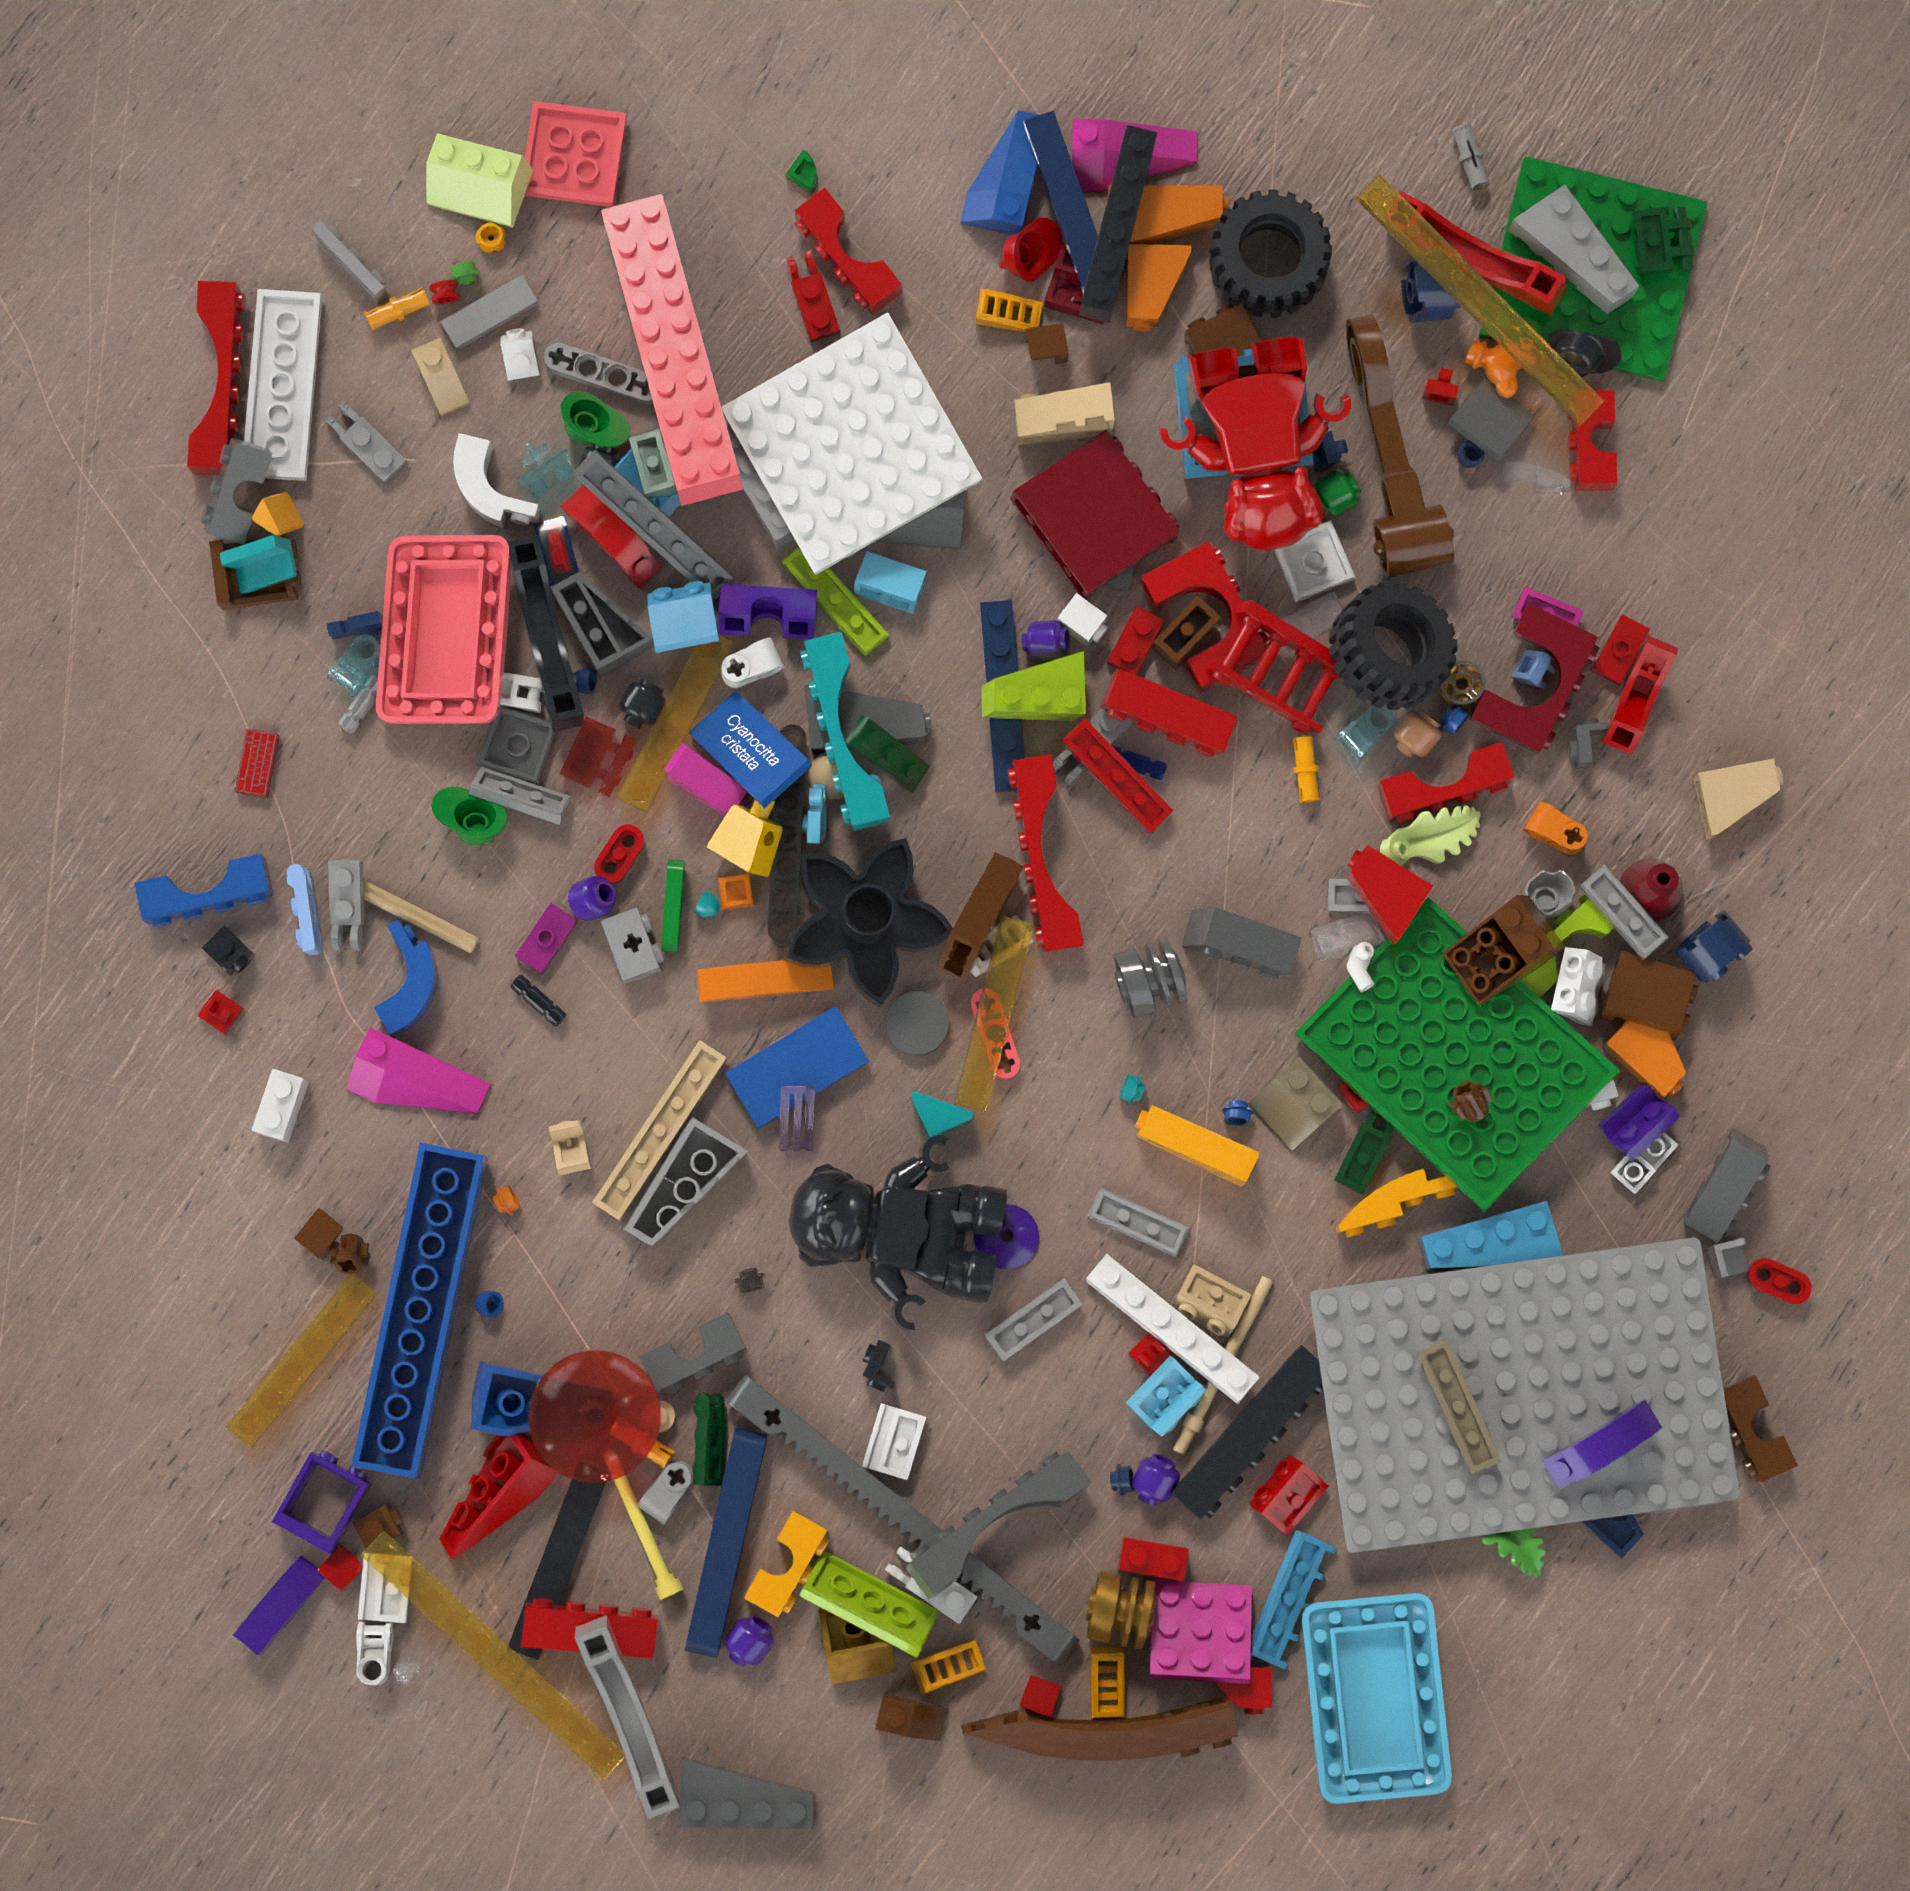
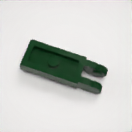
M1371 1108L1365 1123L1362 1122L1333 1180L1360 1195L1365 1193L1392 1138L1390 1134L1393 1127L1387 1121L1383 1132L1372 1127L1375 1119L1379 1116L1373 1108Z
M702 1392L696 1395L697 1397L695 1398L693 1412L698 1419L694 1433L695 1460L692 1467L694 1475L693 1485L721 1486L723 1482L726 1435V1407L724 1405L726 1403L724 1396H721L722 1394L719 1393L710 1395Z

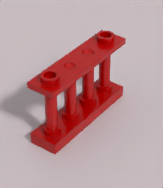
M1254 601L1240 602L1235 614L1243 618V627L1223 663L1221 664L1218 661L1207 663L1205 669L1213 673L1211 678L1224 686H1229V684L1292 722L1290 727L1304 735L1321 732L1323 726L1313 721L1312 718L1333 680L1343 678L1342 675H1337L1333 667L1336 662L1331 660L1329 648ZM1261 629L1269 634L1268 639L1270 642L1251 677L1247 680L1233 670L1254 631ZM1287 645L1296 651L1294 654L1296 658L1278 692L1273 696L1260 688V685L1280 648ZM1314 662L1322 667L1320 670L1322 675L1300 713L1286 704L1307 663L1311 664Z

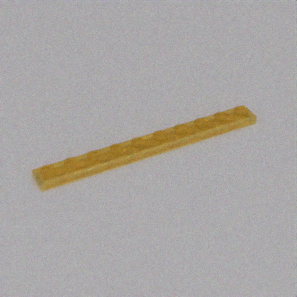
M1381 174L1355 198L1579 425L1583 424L1604 402L1569 364Z
M383 1531L362 1553L361 1556L603 1780L625 1758L624 1752L388 1533Z

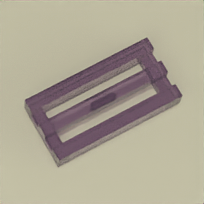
M781 1086L779 1149L781 1152H787L788 1149L793 1151H800V1149L813 1151L814 1086ZM806 1093L804 1141H801L802 1094ZM790 1094H795L793 1141H788Z

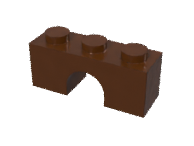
M1756 1375L1749 1376L1724 1387L1728 1422L1731 1428V1441L1736 1449L1740 1447L1745 1460H1742V1465L1747 1476L1750 1479L1754 1477L1756 1482H1764L1797 1467L1798 1465L1784 1436H1777L1764 1441L1759 1439L1752 1430L1751 1422L1755 1413L1770 1406Z

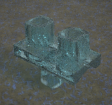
M529 442L525 445L529 454L519 461L524 468L533 462L536 465L515 479L520 487H525L535 499H539L550 491L542 475L552 470L560 483L573 476L574 470L568 460L571 456L566 448L562 447L542 460L541 457L551 451L548 445L545 443L535 449Z

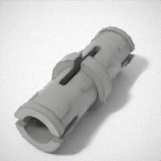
M1470 123L1455 127L1452 129V133L1460 152L1458 159L1460 165H1464L1470 189L1477 190L1489 185L1490 181L1482 162L1484 157L1482 149H1478Z

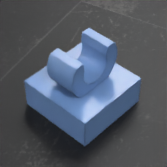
M1526 649L1511 677L1521 684L1546 688L1547 684L1542 681L1544 673L1554 674L1555 669L1550 665L1553 658L1545 652Z

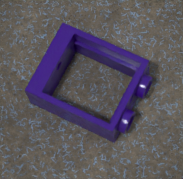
M322 1449L320 1454L310 1452L271 1522L324 1552L332 1554L340 1543L372 1483L365 1480L368 1474L351 1465L348 1470L337 1464L338 1457ZM318 1465L358 1487L331 1536L291 1515L294 1506Z

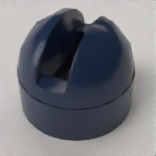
M1471 441L1463 443L1457 452L1458 463L1465 468L1476 467L1484 458V451Z
M583 668L573 673V676L576 678L578 693L592 695L597 685L596 671Z

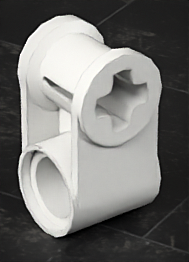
M765 638L727 656L722 662L721 675L722 680L727 686L741 688L756 680L778 673L784 669V665L772 638ZM735 665L737 669H741V676L736 677L734 673H730V667Z
M358 1622L356 1636L357 1676L364 1684L381 1685L389 1678L391 1671L393 1623L365 1625V1622ZM370 1635L382 1636L380 1639L368 1638ZM372 1661H377L382 1669L381 1675L375 1680H371L366 1675V1666Z

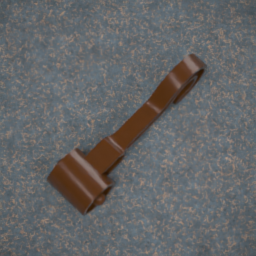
M1373 314L1348 319L1345 326L1348 354L1355 382L1357 385L1363 384L1368 416L1383 473L1381 491L1388 515L1373 521L1375 538L1373 551L1379 557L1386 578L1453 563L1454 531L1449 526L1444 508L1441 504L1425 507L1418 476L1408 463L1393 401L1388 358L1378 323Z

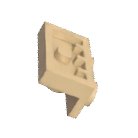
M1193 1264L1172 1307L1188 1320H1193L1207 1327L1211 1333L1229 1338L1251 1294Z

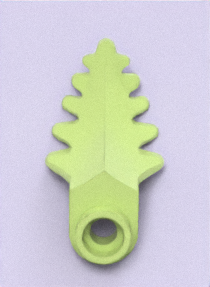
M1457 806L1454 808L1451 816L1446 807L1442 808L1435 819L1430 812H1422L1410 826L1398 828L1388 839H1384L1380 846V853L1401 866L1412 857H1420L1440 864L1445 861V851L1455 856L1461 853L1459 841L1466 846L1472 844L1469 835L1471 837L1477 836L1475 828L1480 827L1479 819L1481 814L1478 810L1475 811L1473 806L1471 808L1464 806L1462 812L1461 807Z

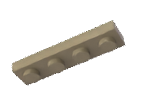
M1445 1339L1416 1352L1470 1475L1502 1462L1448 1340Z

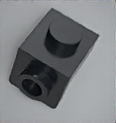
M878 1339L876 1346L871 1343L869 1344L862 1360L867 1363L863 1377L868 1378L866 1385L885 1392L886 1387L893 1389L896 1384L878 1375L891 1345Z

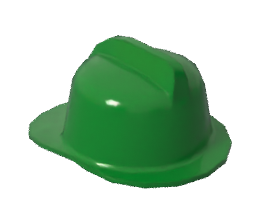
M578 391L566 395L562 400L560 413L564 421V428L567 435L573 441L583 445L595 444L600 447L612 448L618 447L628 440L630 425L627 419L603 403L599 398L590 393Z
M447 787L439 790L434 795L431 803L432 812L436 819L446 827L455 830L456 835L463 842L471 845L493 842L495 835L505 827L507 821L506 811L501 805L469 795V790L461 787Z

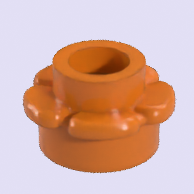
M510 1185L503 1188L496 1187L497 1194L492 1198L498 1211L501 1214L506 1212L508 1215H513V1211L521 1207L514 1190Z

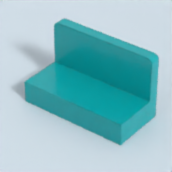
M271 535L219 553L221 565L236 570L239 591L246 594L297 576L291 540Z

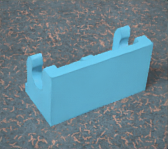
M866 551L855 580L854 594L914 614L927 571Z

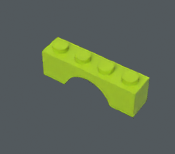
M1585 894L1578 899L1582 904L1573 913L1569 909L1554 921L1558 925L1554 932L1561 941L1571 935L1581 933L1591 934L1602 939L1614 928ZM1556 956L1521 979L1539 998L1558 981L1559 974L1556 968Z

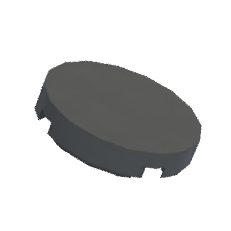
M923 991L908 992L897 997L889 1006L885 1017V1028L891 1044L900 1052L921 1056L937 1050L945 1041L949 1030V1018L943 1003L934 995Z

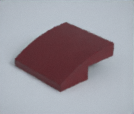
M1063 242L1054 266L1043 307L1104 324V321L1079 315L1083 291L1066 243Z

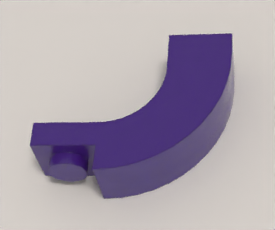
M1644 1399L1621 1411L1610 1421L1587 1436L1548 1456L1543 1460V1463L1559 1489H1562L1614 1462L1649 1439L1663 1427Z

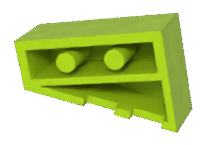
M1084 651L1001 676L981 686L982 718L1074 721L1085 715Z

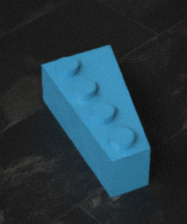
M1547 1201L1425 1235L1417 1239L1426 1270L1470 1269L1564 1256Z

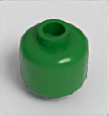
M1335 469L1315 484L1322 507L1325 512L1328 510L1334 516L1343 514L1360 500L1359 493L1362 492V489L1349 470L1344 472L1341 469Z

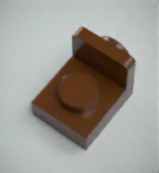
M384 1504L379 1509L352 1522L367 1552L404 1533L401 1528L405 1524L398 1508L394 1507L392 1509L390 1504Z

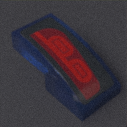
M565 516L535 523L534 527L540 541L551 587L578 573L579 568Z

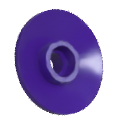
M1006 1204L999 1236L992 1238L974 1234L975 1246L978 1251L995 1253L996 1268L1014 1269L1027 1263L1035 1254L1039 1243V1230L1034 1218L1026 1210L1015 1205ZM1010 1230L1013 1233V1239L1010 1242H1004L1000 1237L1002 1231Z

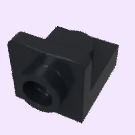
M225 925L202 947L230 976L234 972L237 974L241 973L250 964L251 960L249 957L253 954Z

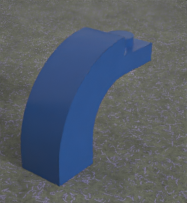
M398 919L387 925L405 957L407 964L406 979L395 995L374 1007L389 1035L393 1038L408 1031L425 1015L435 996L438 979L436 960L430 945L423 941L415 946L414 943L418 941V938L409 924L403 926Z

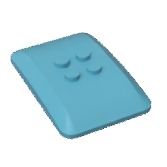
M1410 1593L1316 1602L1306 1607L1302 1614L1303 1641L1320 1793L1324 1799L1331 1803L1340 1804L1434 1795L1447 1790L1451 1784L1452 1772L1435 1615L1431 1600L1423 1594Z

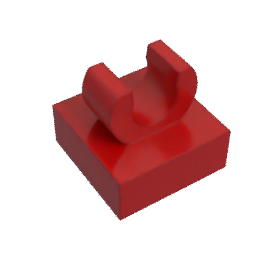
M1441 367L1437 380L1428 378L1422 399L1453 406L1459 386L1450 384L1453 370Z
M215 990L197 1016L226 1035L244 1008L218 990Z
M1148 1333L1128 1355L1151 1376L1174 1353Z

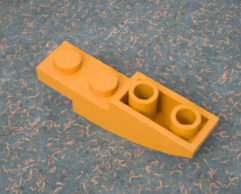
M1424 1169L1406 1174L1385 1184L1359 1202L1337 1225V1234L1345 1232L1348 1238L1366 1233L1364 1227L1372 1224H1377L1378 1229L1396 1225L1395 1218L1403 1215L1400 1203H1404L1405 1207L1409 1208L1425 1203L1423 1197L1436 1194L1437 1200L1456 1195L1455 1188L1458 1187L1446 1176L1427 1181Z

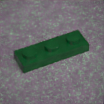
M863 715L845 741V743L898 785L911 793L915 791L930 767L873 720Z

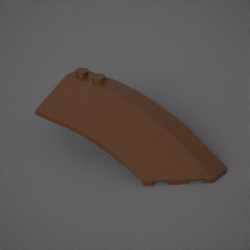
M1227 1696L1163 1713L1132 1718L1105 1720L1059 1719L1027 1715L1025 1708L961 1725L962 1732L970 1736L1039 1756L1071 1760H1131L1180 1752L1181 1757H1187L1200 1753V1746L1212 1744L1213 1749L1231 1745V1738L1238 1737L1233 1702Z

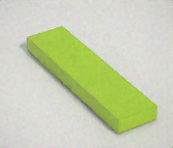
M800 547L782 561L784 567L804 589L817 590V604L865 658L889 638V634L830 568L815 575Z

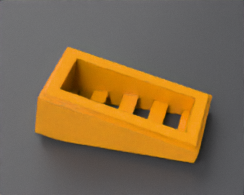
M980 289L975 324L1026 332L1028 328L1039 327L1043 302L994 290ZM988 302L994 303L993 315L986 314ZM1001 304L1007 305L1005 318L999 317ZM1014 306L1020 307L1017 321L1011 320ZM1026 308L1032 309L1030 324L1024 323Z
M976 1640L911 1663V1668L921 1694L987 1671ZM967 1650L973 1669H967L962 1651ZM949 1656H955L960 1674H955ZM940 1659L947 1675L946 1679L942 1678L937 1661ZM929 1664L935 1683L930 1684L924 1665Z
M1120 1646L1090 1647L1092 1718H1125L1124 1651ZM1098 1661H1116V1664H1098ZM1098 1673H1116V1678H1098ZM1098 1687H1117V1691L1098 1692ZM1098 1700H1117V1705L1098 1706Z

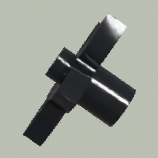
M906 838L889 842L877 849L867 859L859 875L848 864L836 857L825 854L801 855V880L804 891L809 900L822 913L807 919L798 928L791 939L785 961L802 967L820 968L830 966L842 958H846L849 976L855 988L864 998L877 1007H881L891 994L898 977L899 960L896 949L907 952L928 950L946 940L953 929L946 917L932 905L920 900L904 898L912 881L914 871L913 856Z

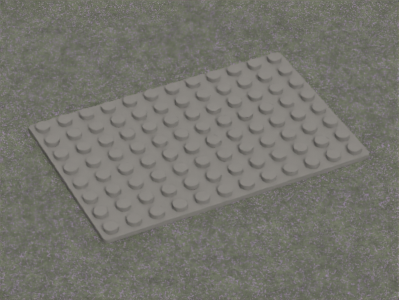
M1697 1238L1320 1289L1310 1293V1304L1347 1550L1351 1553L1736 1500L1740 1495L1701 1243ZM1445 1339L1448 1340L1502 1461L1470 1475L1416 1354V1352ZM1645 1399L1663 1428L1609 1465L1580 1481L1577 1480L1559 1489L1543 1460L1595 1431L1621 1411Z

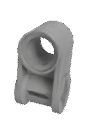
M675 1461L669 1464L658 1479L652 1483L637 1506L664 1525L692 1484L694 1477L692 1467L684 1461ZM683 1469L685 1471L683 1473V1478L686 1480L685 1483L680 1481L674 1484L672 1482L674 1476L670 1473L671 1470Z

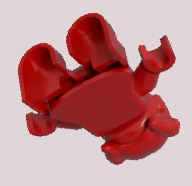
M1298 336L1281 337L1250 344L1253 365L1257 369V375L1239 378L1238 375L1239 364L1236 348H1221L1187 355L1194 394L1200 400L1214 428L1217 441L1201 433L1197 436L1195 434V426L1187 416L1182 421L1185 424L1186 433L1179 440L1170 439L1168 429L1159 427L1158 430L1160 439L1165 445L1174 450L1187 448V454L1205 470L1214 472L1227 471L1231 475L1244 474V476L1233 480L1227 490L1223 530L1231 541H1238L1247 547L1261 551L1292 546L1299 542L1309 531L1321 525L1325 516V510L1321 505V499L1316 493L1315 488L1308 480L1307 469L1305 467H1297L1293 471L1282 469V467L1296 465L1300 462L1301 457L1316 451L1330 428L1327 426L1328 422L1343 420L1351 410V399L1347 393L1340 397L1339 408L1335 412L1328 413L1323 407L1325 398L1316 392L1313 401L1316 413L1314 416L1309 414L1300 425L1298 424V416L1305 388L1303 382H1305L1307 372L1303 339Z

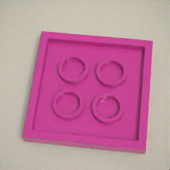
M1153 1580L1155 1582L1156 1608L1151 1629L1150 1679L1249 1684L1252 1585Z

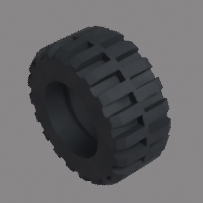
M1269 189L1268 195L1262 196L1259 190L1251 192L1247 200L1244 197H1240L1234 201L1232 209L1227 208L1223 212L1220 222L1216 224L1209 252L1210 271L1214 273L1213 281L1216 288L1223 289L1222 296L1228 302L1233 299L1237 302V305L1242 303L1245 310L1246 308L1254 310L1253 316L1262 317L1263 312H1271V318L1281 317L1282 311L1287 310L1289 314L1298 311L1301 304L1307 305L1313 300L1314 294L1320 291L1327 276L1332 256V245L1329 244L1331 238L1329 228L1323 227L1324 218L1320 212L1313 213L1311 211V203L1306 199L1302 203L1295 200L1296 194L1287 192L1285 197L1279 196L1278 190ZM1261 230H1275L1284 233L1294 241L1299 249L1300 260L1298 266L1293 272L1283 277L1266 278L1252 272L1241 258V246L1244 239L1250 234Z
M1385 581L1379 582L1377 585L1368 586L1335 618L1332 624L1333 629L1329 634V644H1333L1329 648L1330 658L1335 660L1336 664L1333 667L1337 675H1342L1344 678L1343 684L1348 690L1352 688L1357 693L1356 697L1362 701L1368 699L1371 701L1372 706L1379 708L1387 705L1389 710H1399L1401 707L1408 709L1415 706L1418 702L1425 700L1449 677L1450 671L1454 668L1457 660L1456 655H1454L1458 651L1457 639H1453L1456 633L1453 624H1449L1446 619L1448 614L1444 608L1440 610L1435 604L1437 600L1431 595L1425 596L1422 594L1423 590L1416 586L1408 588L1407 583L1396 581L1392 585L1391 582ZM1374 626L1387 628L1403 639L1410 651L1412 665L1398 663L1382 651L1375 638Z

